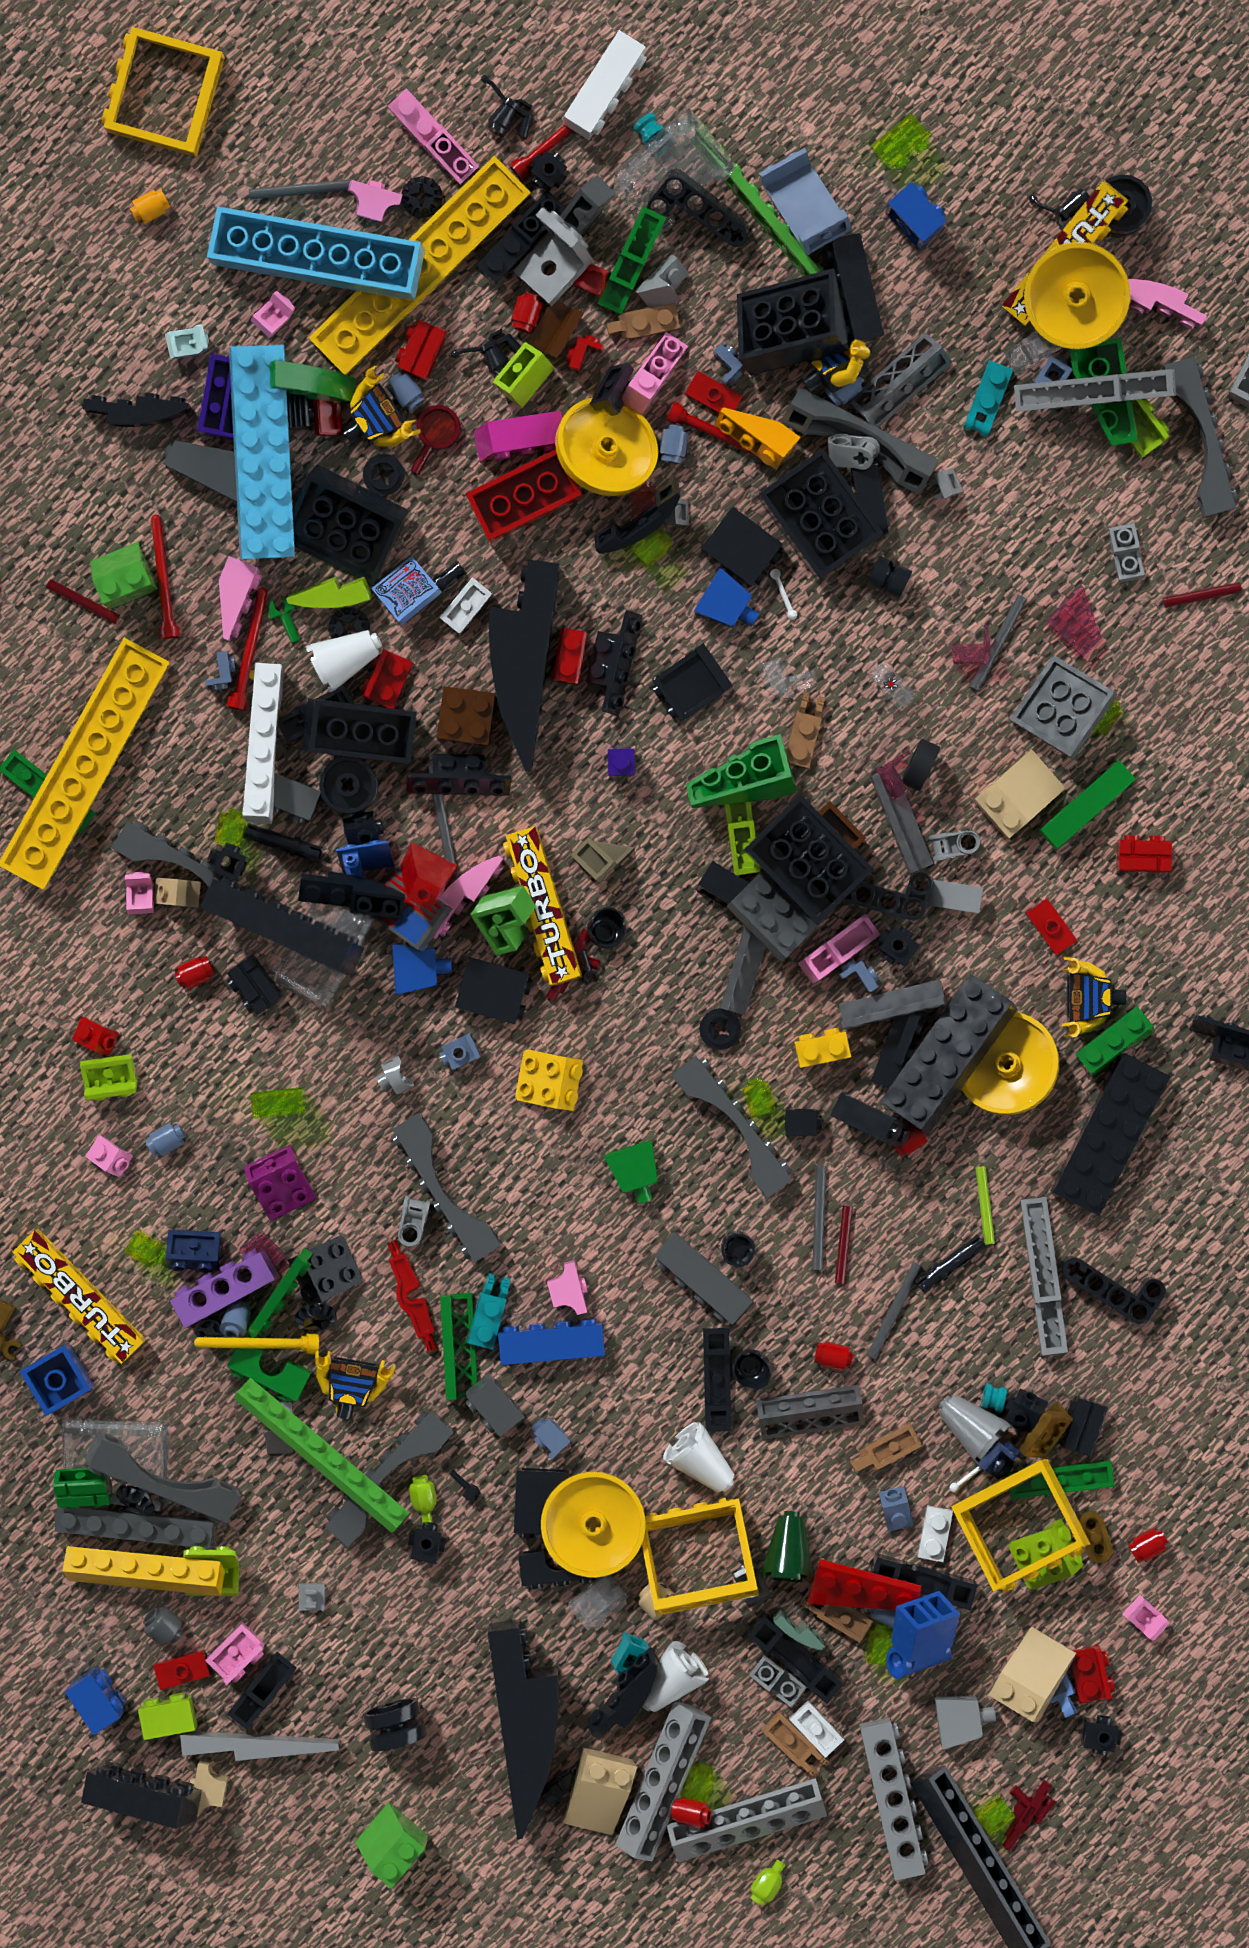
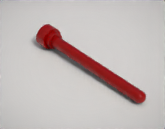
M563 125L527 157L516 158L509 164V167L513 172L516 171L519 175L517 177L523 181L529 176V171L533 169L529 165L539 153L543 156L546 151L549 152L573 130Z
M674 401L666 421L674 425L676 423L682 424L683 422L756 456L750 450L744 449L730 435L724 434L718 427L688 414V410L684 409L683 405Z
M155 514L151 517L163 621L160 623L161 627L158 628L159 639L179 638V626H176V621H173L162 521L161 517Z
M264 587L259 588L257 591L236 689L228 697L226 707L236 710L247 711L249 703L245 692L268 594L267 589Z

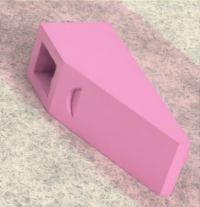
M666 332L627 386L622 397L623 402L643 415L688 346Z
M228 556L219 578L223 638L231 642L233 637H238L242 628L239 620L242 613H248L252 600L249 599L252 589L257 590L262 578L259 575V568Z

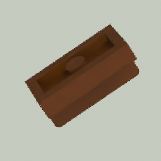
M557 300L552 307L550 305L547 306L536 328H534L529 336L527 343L548 357L557 359L584 313L576 308L571 309Z

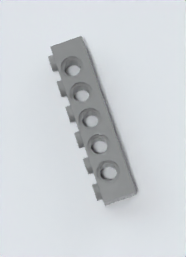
M674 1701L615 1844L635 1859L653 1861L670 1820L672 1805L679 1798L711 1720L709 1715L693 1705Z
M890 1717L859 1724L895 1881L926 1874L924 1866L929 1865L926 1851H920L918 1841L923 1840L920 1824L914 1825L913 1815H917L914 1799L909 1800L907 1790L911 1789L908 1774L903 1775L901 1765L906 1764L903 1749H897L895 1740L900 1739L897 1723L891 1724ZM879 1743H889L890 1749L886 1753L878 1752L876 1747ZM885 1768H894L896 1774L892 1778L883 1777L882 1772ZM899 1793L902 1795V1798L898 1803L893 1804L888 1801L889 1795ZM898 1818H904L908 1821L907 1825L902 1829L894 1827V1822ZM905 1843L913 1845V1850L909 1854H903L899 1851L900 1847Z
M815 1778L712 1810L710 1823L705 1825L703 1829L678 1824L677 1822L668 1824L667 1829L672 1848L679 1863L826 1817L827 1813Z

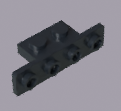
M625 611L620 635L601 631L597 632L586 682L607 686L602 712L619 716L624 704L626 684L630 679V667L632 659L636 654L635 646L638 634L642 628V615L633 611Z
M433 753L432 774L408 773L406 793L418 795L508 796L510 795L512 779L510 775H486L485 755Z
M925 1011L910 1013L909 1015L893 1019L872 1076V1082L890 1088L904 1068L906 1061L908 1062L914 1054L915 1048L912 1047L915 1037L919 1038L923 1030L924 1023L921 1020Z
M1196 1015L1190 1024L1189 1030L1214 1037L1209 1060L1249 1071V1030L1241 1028L1235 1023H1224L1214 1020L1210 1016Z

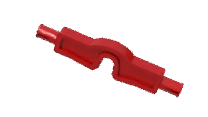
M397 1239L387 1242L392 1255L389 1262L398 1283L396 1287L398 1303L409 1314L417 1337L423 1338L427 1352L432 1351V1349L436 1350L438 1347L432 1335L435 1329L430 1318L426 1299L409 1300L407 1297L408 1292L420 1286L407 1254H402Z

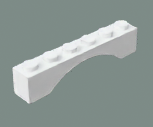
M255 663L243 817L247 823L272 824L276 739L284 683L282 664Z

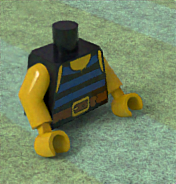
M855 340L852 345L847 342L848 351L806 361L812 372L803 378L802 382L810 392L814 391L821 384L825 385L831 392H836L846 385L853 384L857 378L869 371L863 359L868 358L870 355L866 344L859 340Z
M375 365L366 371V377L358 385L351 399L349 414L355 422L342 431L350 443L364 435L370 445L374 443L378 447L397 446L410 436L419 435L421 431H412L411 425L416 420L405 421L381 384L378 383L376 385L377 382L385 378V374L382 373L376 377L374 370L378 366Z
M1064 957L1063 960L1069 961L1068 969H1062V972L1067 973V1022L1062 1023V1027L1068 1026L1069 1034L1064 1035V1038H1073L1079 1034L1091 1032L1104 1024L1106 1017L1112 1014V1005H1126L1127 994L1126 989H1112V981L1106 978L1105 971L1092 963L1080 961L1076 958Z
M319 1351L315 1352L316 1378L322 1392L329 1396V1401L339 1403L337 1417L343 1419H352L354 1405L365 1407L367 1402H373L382 1393L389 1379L393 1377L396 1365L393 1364L392 1368L387 1369L384 1367V1360L381 1361L379 1366V1364L331 1356L330 1351H328L326 1357H320Z

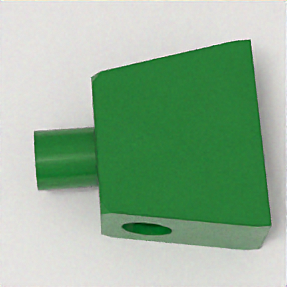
M651 1139L604 1154L605 1160L623 1193L633 1190L638 1204L653 1200L648 1185L657 1183L658 1179Z

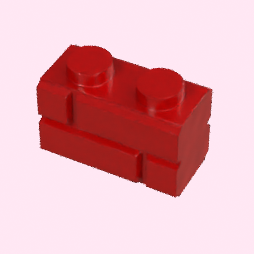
M420 319L417 320L416 325L411 323L405 337L409 341L405 349L402 347L399 349L395 358V362L398 363V370L427 383L448 336L447 332Z
M561 628L552 677L553 681L579 685L587 632Z
M1124 835V840H1117L1116 872L1171 873L1172 841H1165V836H1150V841L1139 840V835Z

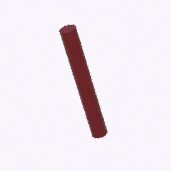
M52 579L49 580L46 586L47 589L114 624L117 623L120 617L119 614Z
M1237 582L1163 598L1164 608L1242 592L1241 584Z
M843 1205L835 1276V1283L845 1284L853 1206Z

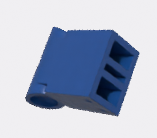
M940 1591L896 1606L891 1640L893 1648L889 1650L886 1657V1665L892 1677L900 1679L952 1659L950 1648L953 1646L960 1613Z

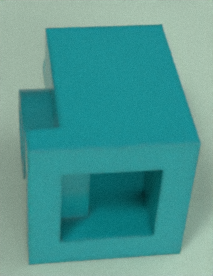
M624 1632L622 1635L623 1639L611 1659L614 1670L618 1674L626 1671L640 1654H644L650 1648L647 1641Z

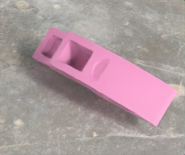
M407 88L387 106L415 140L459 184L479 167Z
M1128 279L1130 286V310L1138 314H1143V312L1148 314L1154 305L1158 307L1157 312L1166 317L1173 315L1181 319L1179 323L1189 329H1194V327L1199 329L1202 326L1207 315L1184 304L1189 294L1157 282Z
M497 856L474 866L443 892L439 900L451 907L452 910L434 935L435 939L439 935L444 937L452 926L449 920L453 914L459 916L467 904L463 901L465 897L475 902L477 898L481 899L482 896L486 895L490 889L486 885L491 877L496 879L505 867L501 864L504 860L502 857Z

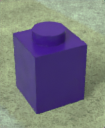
M634 748L608 749V776H634Z

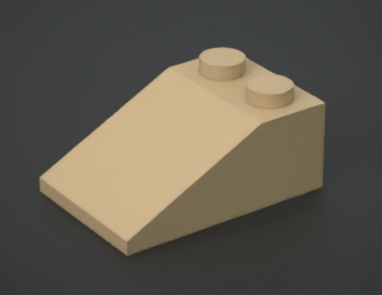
M1031 749L975 797L973 801L1006 839H1009L1066 788Z
M1031 1627L1000 1673L989 1696L1030 1721L1039 1722L1077 1653Z
M583 1747L562 1823L612 1835L632 1788L637 1770L634 1761Z

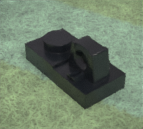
M628 362L609 367L590 402V406L594 410L604 409L611 416L620 413L624 402L619 395L622 389L628 385L629 378L634 371Z

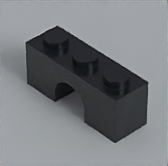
M545 1549L521 1551L518 1554L522 1586H528L530 1590L543 1588V1584L553 1583L554 1586L558 1587L569 1585V1581L579 1580L582 1584L595 1582V1578H598L579 1576L565 1570L563 1567L556 1568L551 1566L546 1560Z

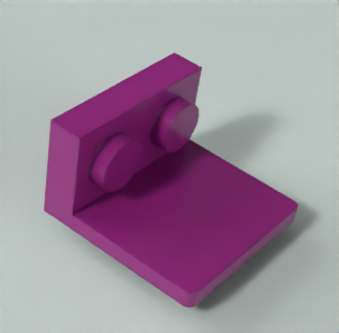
M291 1144L244 1166L248 1184L269 1220H274L316 1199L314 1191L298 1165Z

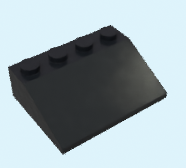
M833 268L737 294L739 361L751 376L848 351L847 327L836 273Z
M823 448L764 489L757 497L817 582L884 534Z
M317 464L308 474L292 511L294 547L358 579L365 576L367 583L374 586L403 529L410 510Z
M801 794L743 850L815 925H818L874 870Z

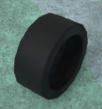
M921 739L906 768L901 783L920 791L936 760L940 746Z

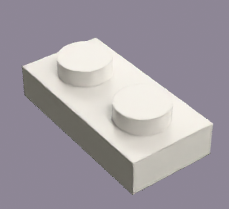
M472 577L439 618L457 633L461 634L493 594Z
M927 1505L918 1558L944 1562L953 1510Z
M809 1700L789 1718L825 1758L844 1741L841 1734Z

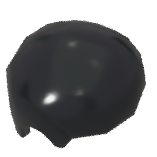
M604 907L596 911L590 917L587 924V932L591 942L595 946L604 949H611L619 945L627 932L624 921L625 916L617 909Z
M747 1349L741 1351L736 1355L732 1363L733 1377L741 1387L759 1390L766 1386L771 1378V1363L768 1357L759 1350Z

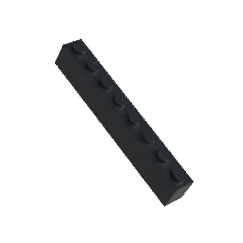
M943 1765L927 1769L910 1784L1007 1947L1048 1948L1051 1945L1049 1939L947 1767Z

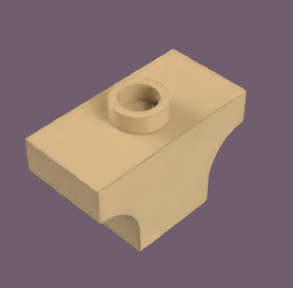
M156 878L154 903L198 908L201 882Z
M202 1758L198 1763L196 1778L191 1777L190 1783L194 1784V1788L202 1790L197 1816L207 1806H223L229 1780L228 1776H222L214 1772L211 1767V1760Z

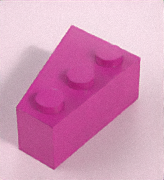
M561 411L486 422L473 431L479 462L491 459L503 460L516 454L528 456L544 449V453L555 450L556 431L562 420Z

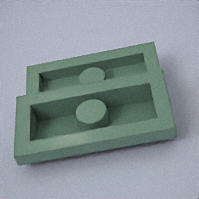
M780 1607L772 1614L774 1623L796 1641L818 1650H822L825 1647L823 1638L806 1619L797 1626Z

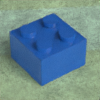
M910 182L888 202L885 213L920 251L943 230L946 223L944 218L946 214L937 204L933 206L928 201V194L919 184L915 186Z
M69 1342L19 1371L45 1416L95 1387Z
M99 1666L73 1681L65 1691L93 1736L120 1719L126 1710L124 1696L120 1691H114L110 1685L112 1679L105 1669L101 1670Z

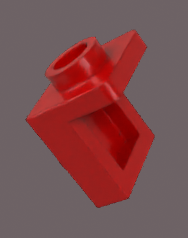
M586 335L585 338L579 337L576 347H570L566 362L570 363L569 370L577 373L580 372L587 349L602 353L604 345L600 344V339L590 335Z
M82 1016L72 1040L92 1051L108 1056L115 1046L119 1032Z

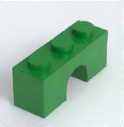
M1136 1006L1075 1054L1076 1058L1091 1078L1095 1079L1113 1065V1061L1123 1051L1131 1046L1135 1048L1155 1032L1154 1026L1139 1007Z
M235 1349L227 1365L228 1368L232 1369L230 1372L232 1375L243 1380L245 1377L252 1378L264 1390L268 1391L270 1388L278 1392L277 1397L288 1403H291L292 1400L298 1401L312 1373L311 1370L289 1360L282 1372L271 1374L263 1368L261 1363L265 1349Z

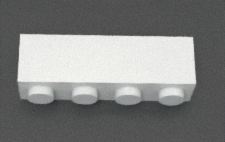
M619 30L565 113L563 124L588 140L591 139L593 134L598 135L605 124L603 118L607 112L612 114L619 102L616 99L621 91L626 92L633 79L630 76L635 69L639 71L647 58L644 56L646 47Z

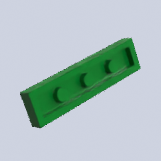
M15 749L0 766V772L33 798H35L47 776L46 773ZM90 809L77 831L79 834L85 830L97 813Z
M304 1247L246 1332L247 1336L256 1338L259 1332L265 1334L271 1326L272 1321L269 1318L272 1313L276 1316L285 1305V1302L282 1301L285 1294L291 1296L299 1284L295 1281L297 1276L303 1277L312 1265L308 1260L313 1253Z
M1111 1460L1052 1467L1064 1493L1115 1487ZM1019 1471L1009 1472L1007 1475L1009 1477ZM1043 1474L1009 1490L1011 1499L1052 1494Z

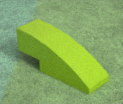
M337 576L289 594L286 600L288 604L302 607L338 608L370 600L373 595L365 576L340 585Z

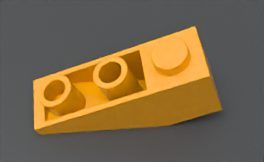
M723 408L714 423L724 434L730 435L744 449L750 450L763 463L773 467L775 470L793 452L800 439L797 434L778 421Z

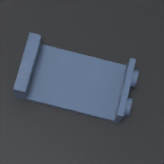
M805 148L791 153L784 160L775 165L768 166L759 173L765 191L806 255L852 230L847 213L844 209H839L811 165Z

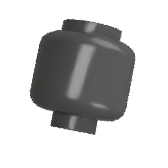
M165 1606L158 1609L154 1607L143 1620L145 1625L144 1633L161 1646L170 1642L175 1643L182 1634V1630H180L182 1626L181 1618Z

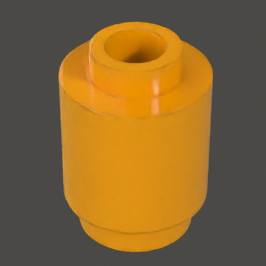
M159 189L157 191L152 190L133 200V207L130 208V211L136 222L142 221L145 225L165 214V210L171 207L164 193Z

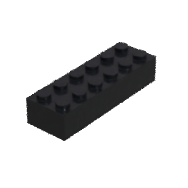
M224 877L221 882L212 879L200 908L349 976L353 975L365 947L358 945L360 939L341 931L335 934L336 928L317 920L313 924L312 917L293 909L289 913L290 907L272 899L265 902L267 897L248 888L243 892L244 886Z
M970 974L880 1100L883 1106L928 1136L1018 1010L1014 1003Z
M1122 1052L1109 1073L1050 1191L1100 1216L1171 1076Z

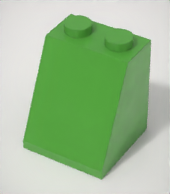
M139 542L90 561L93 583L102 604L109 609L116 608L159 590Z
M388 1802L355 1843L370 1871L392 1889L424 1851L428 1834Z

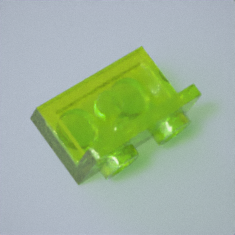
M911 113L873 143L870 148L889 172L895 167L897 170H900L910 161L908 157L915 151L920 154L930 145L929 140L932 134L929 130L926 131Z

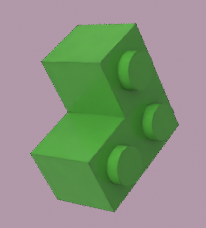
M520 886L482 896L470 915L497 956L518 949L528 934L524 924L536 905L525 887Z

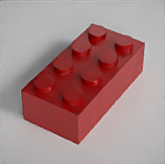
M556 449L465 493L489 544L583 498L578 484L569 477L559 462Z

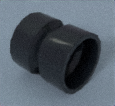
M879 556L865 586L877 592L884 590L885 596L898 601L912 571L901 565L894 567L893 561Z
M733 1231L723 1238L721 1253L729 1265L742 1267L753 1259L755 1246L752 1238L747 1233Z

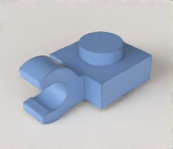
M1067 1673L1050 1701L1051 1704L1059 1702L1065 1718L1078 1713L1069 1697L1076 1692Z

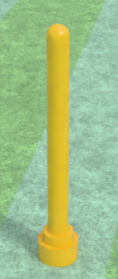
M306 1334L301 1336L300 1339L198 1337L194 1340V1345L198 1348L300 1349L305 1354H315L319 1350L318 1334Z

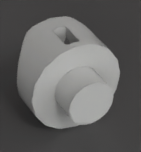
M399 1055L381 1064L384 1073L376 1076V1079L383 1092L393 1088L396 1095L415 1086L412 1079L401 1074Z

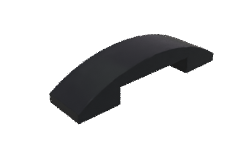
M675 478L656 491V503L623 527H619L613 522L594 535L596 551L602 554L626 548L641 541L658 529L678 504L681 497L679 481Z
M703 1328L705 1428L707 1432L732 1431L729 1328Z

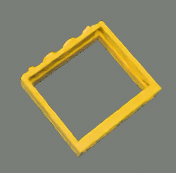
M131 27L130 34L126 33L123 40V48L125 49L123 59L119 58L115 72L118 74L116 84L112 83L109 90L110 106L109 109H104L101 123L104 124V129L111 134L197 158L225 58L223 53ZM139 39L209 59L186 142L116 123Z
M1048 1459L1040 1460L951 1506L993 1592L1002 1589L1003 1593H1006L1017 1587L1016 1581L1024 1578L1027 1582L1040 1575L1038 1570L1046 1566L1048 1570H1051L1063 1564L1061 1561L1063 1557L1070 1555L1072 1559L1085 1552L1083 1547L1090 1544ZM1043 1474L1076 1542L1003 1579L969 1511Z
M722 1498L716 1504L708 1505L707 1502L693 1505L691 1509L683 1510V1508L679 1507L668 1510L667 1514L657 1515V1513H649L648 1516H645L646 1528L642 1548L656 1616L759 1595L739 1499ZM734 1514L748 1581L661 1598L648 1532Z

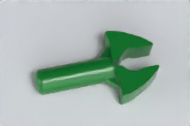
M281 596L285 604L284 614L276 610L274 601L271 600L269 606L270 619H280L291 644H297L301 639L290 617L292 610L297 609V607L293 604H288L286 597Z

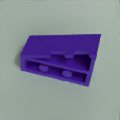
M211 354L207 367L196 434L234 441L229 357Z

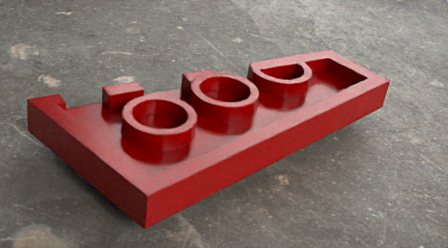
M820 1559L808 1595L807 1604L896 1610V1606L918 1599L921 1593V1585Z

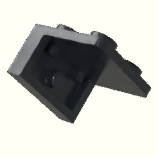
M337 1236L309 1250L313 1253L308 1260L312 1265L303 1277L298 1275L296 1278L301 1288V1296L308 1305L324 1302L360 1284L363 1280L348 1245L342 1236ZM298 1255L288 1259V1262L290 1264L289 1268L291 1267V1265L293 1264Z

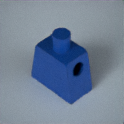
M721 568L694 609V613L730 628L734 627L738 619L752 627L759 616L758 612L747 606L752 595Z
M392 945L396 994L438 985L437 974L453 973L452 958L436 959L435 948H426L422 952L413 946Z

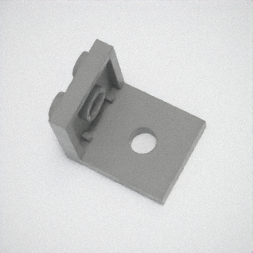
M542 208L536 216L549 233L513 272L552 307L594 260L586 250L589 246L582 240V236L574 228H569L555 211L549 213ZM547 265H556V271L552 275H544V269Z

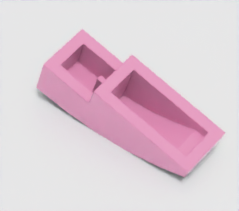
M864 914L798 962V964L812 984H814L881 934L868 916Z

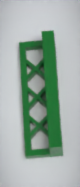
M472 1293L440 1295L446 1401L467 1397L466 1391L457 1392V1381L463 1374L472 1380V1386L478 1382L475 1345L470 1344V1349L465 1346L468 1337L462 1343L454 1336V1329L460 1322L470 1332L474 1317ZM452 1299H467L468 1309L461 1317L452 1310ZM467 1314H468V1323L463 1320V1318H464ZM453 1315L458 1319V1321L454 1325ZM454 1341L460 1345L456 1351ZM461 1348L471 1355V1361L464 1369L455 1360V1355ZM470 1366L472 1376L466 1371ZM456 1367L462 1371L458 1376H456Z

